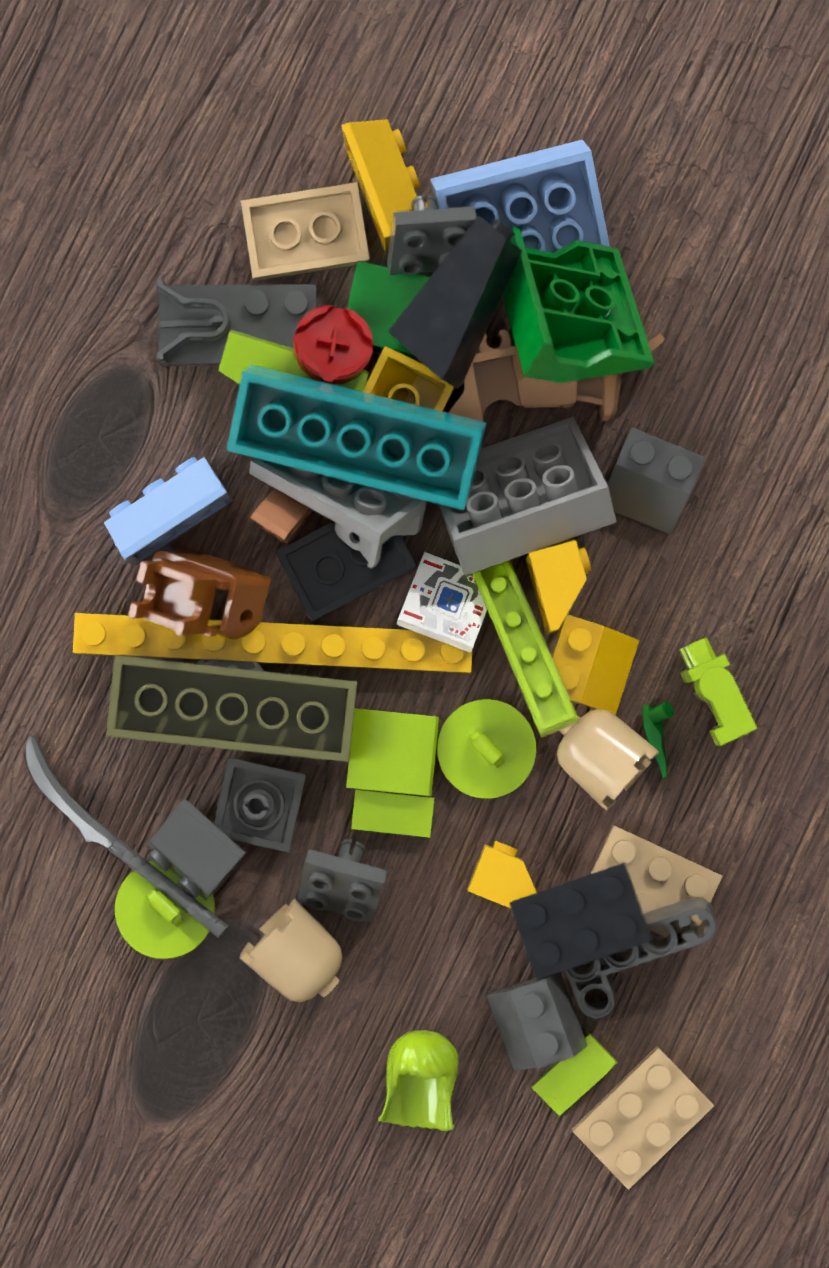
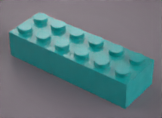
M251 365L242 372L226 451L464 510L469 500L487 423Z

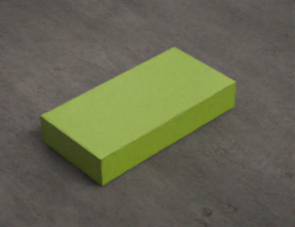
M355 789L351 829L430 838L434 798Z

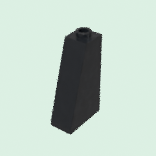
M477 217L388 331L389 334L441 380L457 389L465 380L523 251L511 241L515 233L498 219L491 225L482 217Z

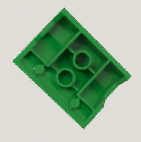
M513 227L511 231L515 233V236L511 241L523 251L502 297L524 377L565 383L651 368L654 360L619 249L579 240L554 253L526 248L521 230Z

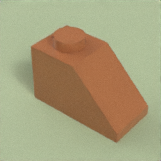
M274 488L250 518L257 526L286 545H289L313 509Z

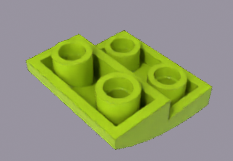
M354 708L346 788L432 796L439 717Z

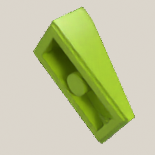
M588 1031L584 1034L587 1047L572 1058L556 1062L531 1086L559 1116L618 1063Z

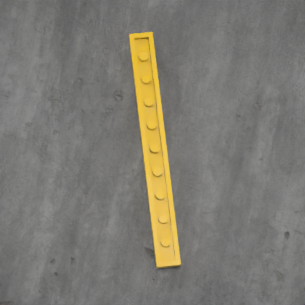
M75 613L74 654L471 673L472 651L471 653L412 630L260 622L247 636L231 640L216 635V637L205 634L180 636L175 634V630L143 618L134 619L125 615ZM209 620L208 626L221 625L222 620Z

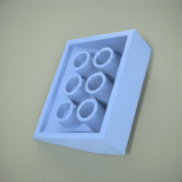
M583 140L430 179L433 195L437 200V209L474 207L476 218L480 216L491 225L498 219L510 230L513 227L519 228L526 248L554 253L576 240L610 247L592 152Z

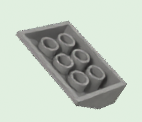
M574 416L481 448L469 500L464 510L438 504L464 575L486 569L487 567L617 522L608 485Z

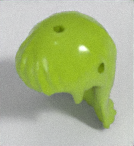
M414 1030L407 1032L395 1041L387 1059L386 1102L378 1121L398 1124L402 1127L410 1126L414 1128L419 1126L421 1128L438 1129L441 1131L453 1130L451 1097L458 1073L459 1061L457 1050L445 1036L433 1031Z

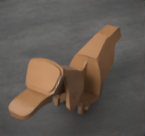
M500 330L497 334L500 344L495 349L487 345L486 334L484 335L462 383V394L447 412L483 422L486 408L498 400H507L516 406H523V408H560L561 406V409L575 406L574 403L577 401L599 405L600 420L608 421L610 418L613 419L617 411L621 376L612 374L565 383L524 377L516 346L511 345L509 333L506 330ZM661 332L648 341L651 352L664 342L665 338Z

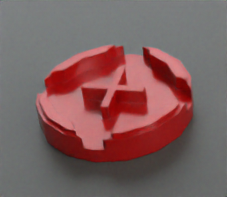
M334 305L322 306L311 310L299 321L293 338L294 357L300 369L310 378L329 384H344L357 379L367 369L373 353V334L367 322L355 311L344 308V310L334 308Z

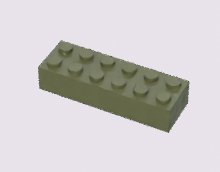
M115 655L106 736L349 762L357 682Z

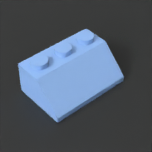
M195 457L188 459L175 469L178 473L167 482H164L163 479L156 480L142 490L145 495L133 504L127 500L109 512L111 518L105 521L104 524L124 560L134 565L138 564L161 549L165 544H169L234 501L205 457L199 461Z

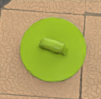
M491 699L475 700L456 709L443 724L437 742L438 761L445 777L461 792L484 799L501 797L517 789L529 776L536 758L534 732L527 719L511 705Z
M149 861L150 864L181 887L178 884L181 878L170 868L165 872L152 861ZM133 870L121 884L115 901L116 923L125 941L139 953L156 959L177 958L194 950L208 935L209 930L177 906L175 902L167 898L165 894H162L147 882L146 879L137 874L136 871ZM213 893L207 900L203 899L200 895L195 898L215 914Z

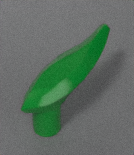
M664 702L655 708L643 704L642 722L648 742L659 751L656 759L662 778L667 777V760L662 721L672 717L674 709L668 702Z

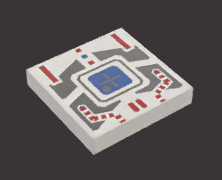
M424 552L396 625L471 653L487 608L472 573L464 575L461 565Z

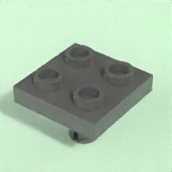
M427 194V207H425L423 195H420L411 202L413 211L394 212L387 259L389 275H415L424 272H435L477 219L475 208L437 209L436 198Z
M228 757L214 825L231 840L289 853L307 774Z
M345 839L340 843L338 857L309 849L297 901L316 911L327 910L342 914L352 921L373 923L387 870L362 864L361 860L365 853V847L358 841H356L353 854L350 855L351 839Z

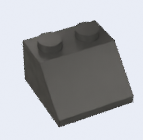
M631 427L626 434L607 481L614 513L671 535L692 492L705 457Z
M186 799L177 806L147 845V848L151 851L148 856L154 864L165 872L170 868L181 878L178 884L193 898H197L200 895L205 900L235 869L245 854L239 846Z
M561 972L538 980L533 978L486 995L514 1070L536 1069L572 1058L588 1046Z

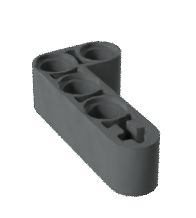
M695 897L644 913L649 930L653 927L661 926L666 928L670 934L664 939H653L652 941L632 947L626 952H617L594 960L589 964L565 970L581 1011L588 1017L595 1019L603 1018L611 1012L615 1000V985L611 973L697 946L710 940L716 929L715 912L711 903L706 899ZM698 915L704 924L697 926L694 921H691V916ZM675 920H679V928L682 927V933H677ZM597 988L603 990L607 996L603 1000L595 1001L590 999L586 993L591 989Z

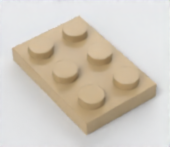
M357 182L241 200L254 281L357 265L358 261L370 263Z
M612 825L590 873L592 874L626 862L643 913L695 897L706 899L711 903L722 878V875L614 825ZM698 915L691 916V921L700 926L702 920L699 919ZM675 920L677 933H682V927L679 928V920ZM661 926L650 929L664 937L670 934L666 928Z
M656 1046L572 1128V1131L629 1190L714 1107V1104Z

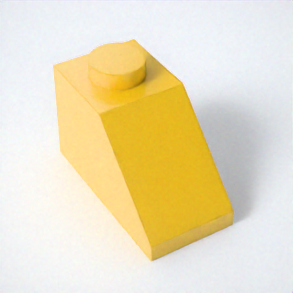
M495 841L493 847L484 845L467 888L469 892L511 908L509 902L537 893L523 860L515 856L518 849Z

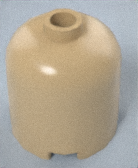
M594 709L587 712L581 718L578 717L579 723L559 730L564 737L558 745L557 758L564 771L607 811L616 803V797L623 790L627 791L652 763L650 760L655 758L659 751L613 713L604 709Z
M293 899L289 904L290 906L284 904L262 925L259 930L265 935L255 947L248 942L240 954V959L282 996L290 1001L303 1002L312 999L318 993L325 997L335 988L339 982L335 975L341 967L342 952L340 945L330 933L296 899Z

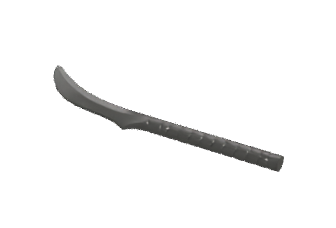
M31 735L26 744L27 766L35 783L79 828L85 840L105 847L220 939L226 933L229 926L88 813L61 785L52 772L37 738Z

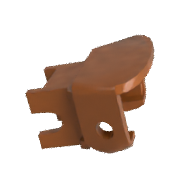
M165 544L154 554L152 561H141L136 581L147 584L143 601L131 603L128 617L134 619L143 618L175 630V634L180 636L205 634L211 637L219 635L236 640L247 636L261 622L272 578L203 552ZM216 589L229 590L221 625L208 626Z

